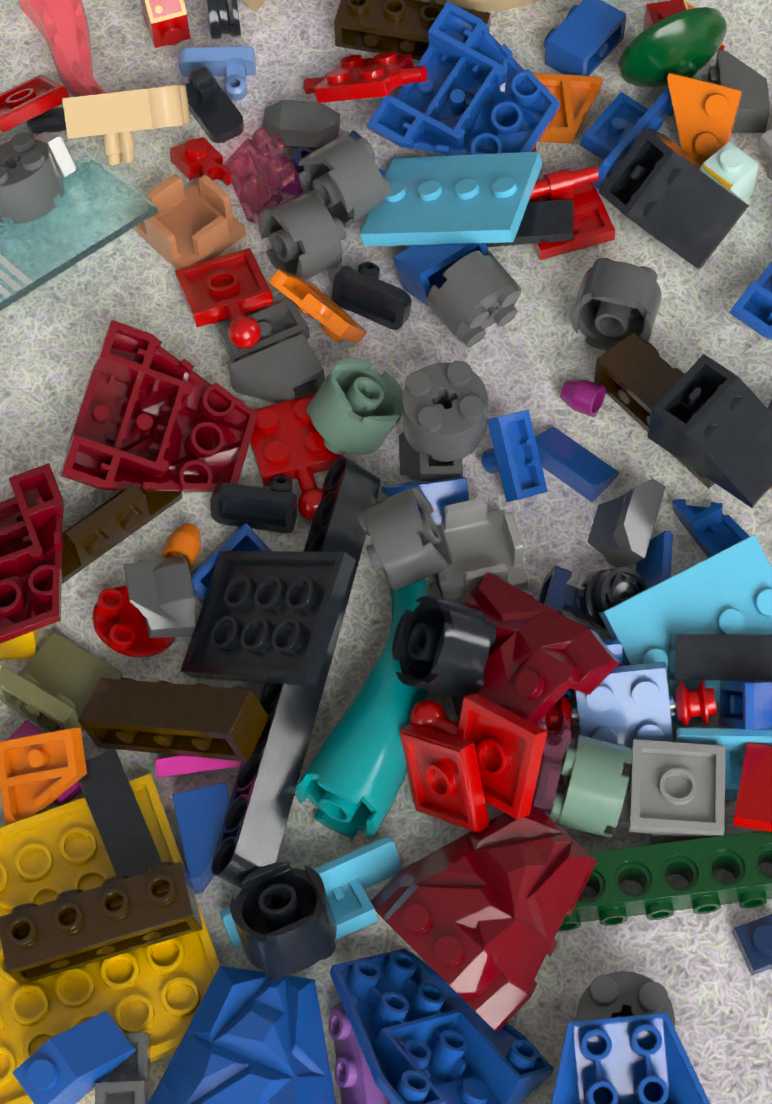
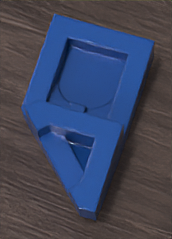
M462 476L422 483L411 481L382 486V493L387 497L394 496L413 487H418L427 497L435 511L430 515L436 525L443 523V508L445 506L469 500L467 478Z
M686 499L672 501L673 511L707 557L749 537L730 515L723 514V503L711 502L709 507L686 505Z

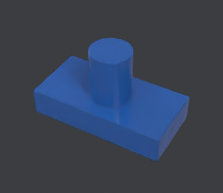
M529 409L487 419L493 448L484 451L482 465L488 473H500L506 502L548 492Z

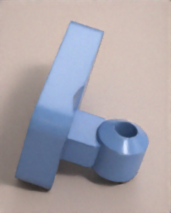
M250 46L181 49L179 51L181 75L189 77L191 71L205 66L211 70L213 76H226L225 87L230 99L235 101L242 100L247 95L246 75L256 74L254 48Z

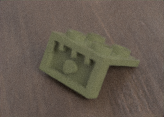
M52 633L22 671L16 674L4 666L1 667L0 700L5 705L50 732L81 728L82 733L84 728L78 722V719L99 679H121L123 675L118 669L61 635Z

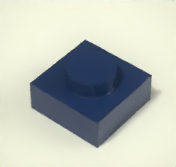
M772 914L735 927L732 933L751 976L772 969Z

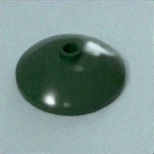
M709 7L684 10L660 20L639 34L623 51L618 62V70L623 80L639 87L668 86L667 77L670 72L691 78L694 77L720 48L727 31L726 20L719 10Z

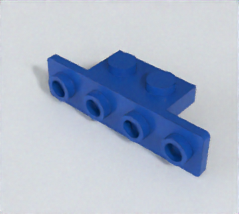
M669 86L649 109L621 92L583 134L579 145L604 160L598 173L599 180L595 181L593 185L599 190L602 188L645 128L658 132L664 122V115L666 114L671 117L674 114Z

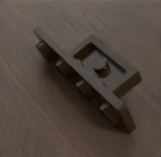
M133 484L63 532L62 584L181 500L183 497L182 492L141 491Z

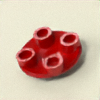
M127 586L113 589L108 588L100 592L93 610L92 621L98 637L109 648L131 657H150L162 653L173 644L176 637L149 638L145 616L130 603Z

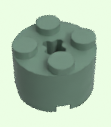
M347 358L339 361L330 371L307 406V414L310 416L316 430L324 438V445L335 454L342 455L348 452L366 455L376 452L402 416L403 390L398 382L386 371L381 376L370 368L373 363L363 359Z
M577 735L576 739L566 737L560 759L562 764L561 775L565 776L563 782L558 780L554 782L549 801V807H551L549 818L556 820V824L563 827L611 838L613 835L612 827L616 828L629 781V777L622 773L625 763L632 764L633 749L582 735Z

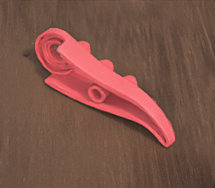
M19 0L22 11L32 20L47 42L58 75L68 92L74 97L106 93L93 77L90 32L82 0Z

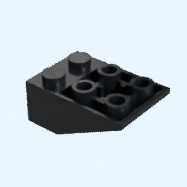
M645 128L598 192L627 218L697 269H700L749 207L747 203L666 135L649 128Z
M703 354L651 410L647 438L753 508L772 486V412L739 376Z

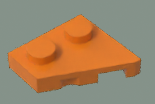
M280 269L269 280L271 285L295 302L296 307L301 312L322 323V331L333 340L340 343L342 339L357 344L367 333L360 324L315 284Z
M70 728L0 742V791L5 826L39 814L87 774L81 728Z

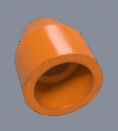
M182 524L169 536L162 552V558L180 557L179 553L187 556L184 560L188 563L189 570L192 569L201 550L200 530L192 524Z

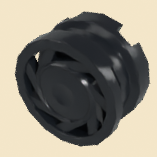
M207 0L212 39H219L222 37V34H230L232 37L241 36L237 0H231L234 23L231 24L227 0Z
M618 567L597 570L588 575L581 585L585 589L583 597H579L580 608L585 619L593 627L607 630L599 613L648 588L643 577L634 569Z

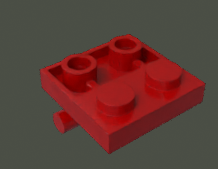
M595 165L571 172L568 168L544 174V179L536 181L528 203L573 199L575 206L574 241L533 244L540 260L615 239V228L597 189L593 186V182L599 180L598 170Z

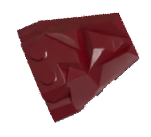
M111 320L67 445L60 476L100 490H126L135 484L141 491L213 492L214 487L219 483L238 484L258 413L218 383L210 384L193 371L195 366L186 359L179 361L161 347L162 341L154 335Z
M49 463L10 477L9 481L15 497L0 502V644L61 621L64 501Z
M487 572L459 603L478 609L485 616L486 620L493 623L496 627V639L489 649L487 663L484 668V682L476 693L535 725L569 688L590 695L620 663L595 631L585 625L574 622L564 616L562 612L548 605L546 606L534 599L532 595L490 572ZM467 692L461 696H451L458 720H460L464 697L475 693Z
M533 802L529 816L517 820L504 812L490 820V826L479 833L471 831L403 868L370 901L382 919L497 1033L531 998L537 986V982L534 979L546 955L551 956L558 943L554 938L565 916H571L597 863L595 858Z

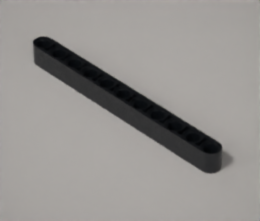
M344 456L334 462L325 477L322 487V499L315 511L303 552H346L355 558L356 562L317 685L264 684L259 702L269 719L249 762H241L211 866L212 873L215 876L241 888L240 883L250 873L268 864L276 863L297 788L296 785L302 770L367 535L360 524L358 512L376 503L381 481L379 477Z

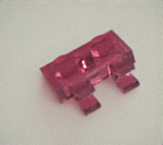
M263 126L254 132L252 140L247 138L223 163L231 171V183L247 220L255 224L259 223L261 212L283 201L280 190L292 182L298 175L292 161L287 162L283 167L279 156H276L285 146L281 134L276 132L270 138L267 129Z
M545 714L536 725L546 730ZM563 716L559 730L555 732L547 731L533 797V806L548 810L553 808L563 756L571 742L569 717Z

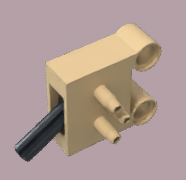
M186 85L62 98V108L50 109L27 121V126L31 127L34 134L67 131L68 139L103 135L105 154L108 157V164L110 166L134 163L135 147L132 131L191 124Z

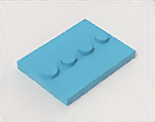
M519 152L393 158L385 175L391 186V194L385 198L382 205L369 212L360 232L363 245L397 246L514 242L542 167L540 153Z
M752 535L599 614L611 638H618L622 643L625 666L665 662L669 697L673 696L675 701L674 691L680 682H683L688 690L698 688L700 680L669 679L670 634L772 635V567L756 536ZM703 680L705 688L713 687L716 705L720 704V680ZM674 710L675 715L671 716L672 729L682 724L677 719L676 710Z

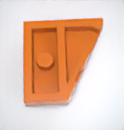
M670 72L667 81L681 149L697 162L704 163L730 141L743 90Z
M533 73L560 102L559 110L538 142L573 144L601 88L603 78L598 76Z

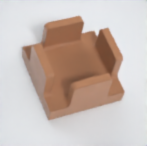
M177 174L169 177L148 192L149 214L135 224L136 233L176 270L214 259L246 236L245 226L232 214L229 195L206 174L199 178V185L194 182L185 189L183 188L182 179Z

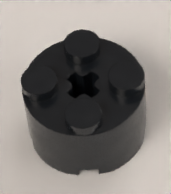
M431 596L418 598L415 601L420 604L414 611L406 610L401 616L393 639L392 657L394 660L400 661L402 673L396 672L398 679L407 686L450 696H461L467 692H478L484 682V668L487 663L489 649L496 639L495 625L488 622L478 609Z
M277 862L253 871L240 883L242 890L236 899L232 897L230 903V912L248 960L255 967L263 970L265 975L271 979H281L289 973L304 970L320 960L329 958L336 949L337 925L324 883L314 869L305 865V870L292 868L290 862Z

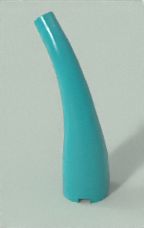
M425 579L397 591H394L390 585L392 623L386 647L358 693L296 785L295 794L299 803L305 802L308 798L318 809L313 817L327 828L352 839L358 831H364L368 840L374 837L390 811L407 773L400 729L410 724L409 717L412 708L418 702L427 700L428 690L407 686L398 679L396 672L402 673L400 661L394 660L392 657V645L401 616L406 610L414 611L420 603L415 600L422 596H428Z

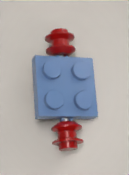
M665 662L618 666L590 695L576 691L578 706H573L574 711H571V703L563 695L557 704L536 725L547 731L545 741L548 740L552 731H560L565 739L569 737L573 731L572 720H575V726L580 725L582 736L632 748L633 739L673 742L671 716L675 715L674 710H676L677 719L685 727H688L691 717L698 716L708 725V715H716L715 694L713 687L705 688L703 679L700 680L698 688L688 690L684 683L680 682L674 691V701L673 696L669 697Z

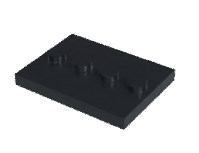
M221 551L180 671L190 677L202 679L316 686L356 559L346 552Z

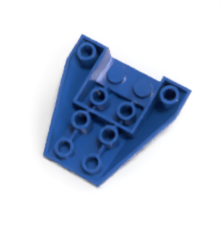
M405 948L335 964L330 969L329 973L375 1084L392 1104H520L546 1081L554 1070L539 1053L538 1049L522 1033L508 1023L497 1033L431 967Z
M668 1013L567 1023L551 1104H710Z

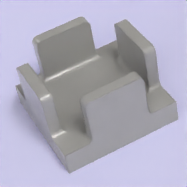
M483 497L447 505L443 508V523L440 525L444 530L450 547L452 564H449L450 567L435 574L442 600L459 604L487 572L495 574L521 590L528 589V579L523 567V543L512 512L506 513L505 509L487 513V503Z
M633 739V758L628 781L627 802L629 832L650 834L649 845L723 836L725 832V746Z

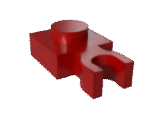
M204 137L191 139L184 144L170 148V161L189 180L201 178L206 174L213 181L221 180L226 186L231 184V171L223 165V156Z

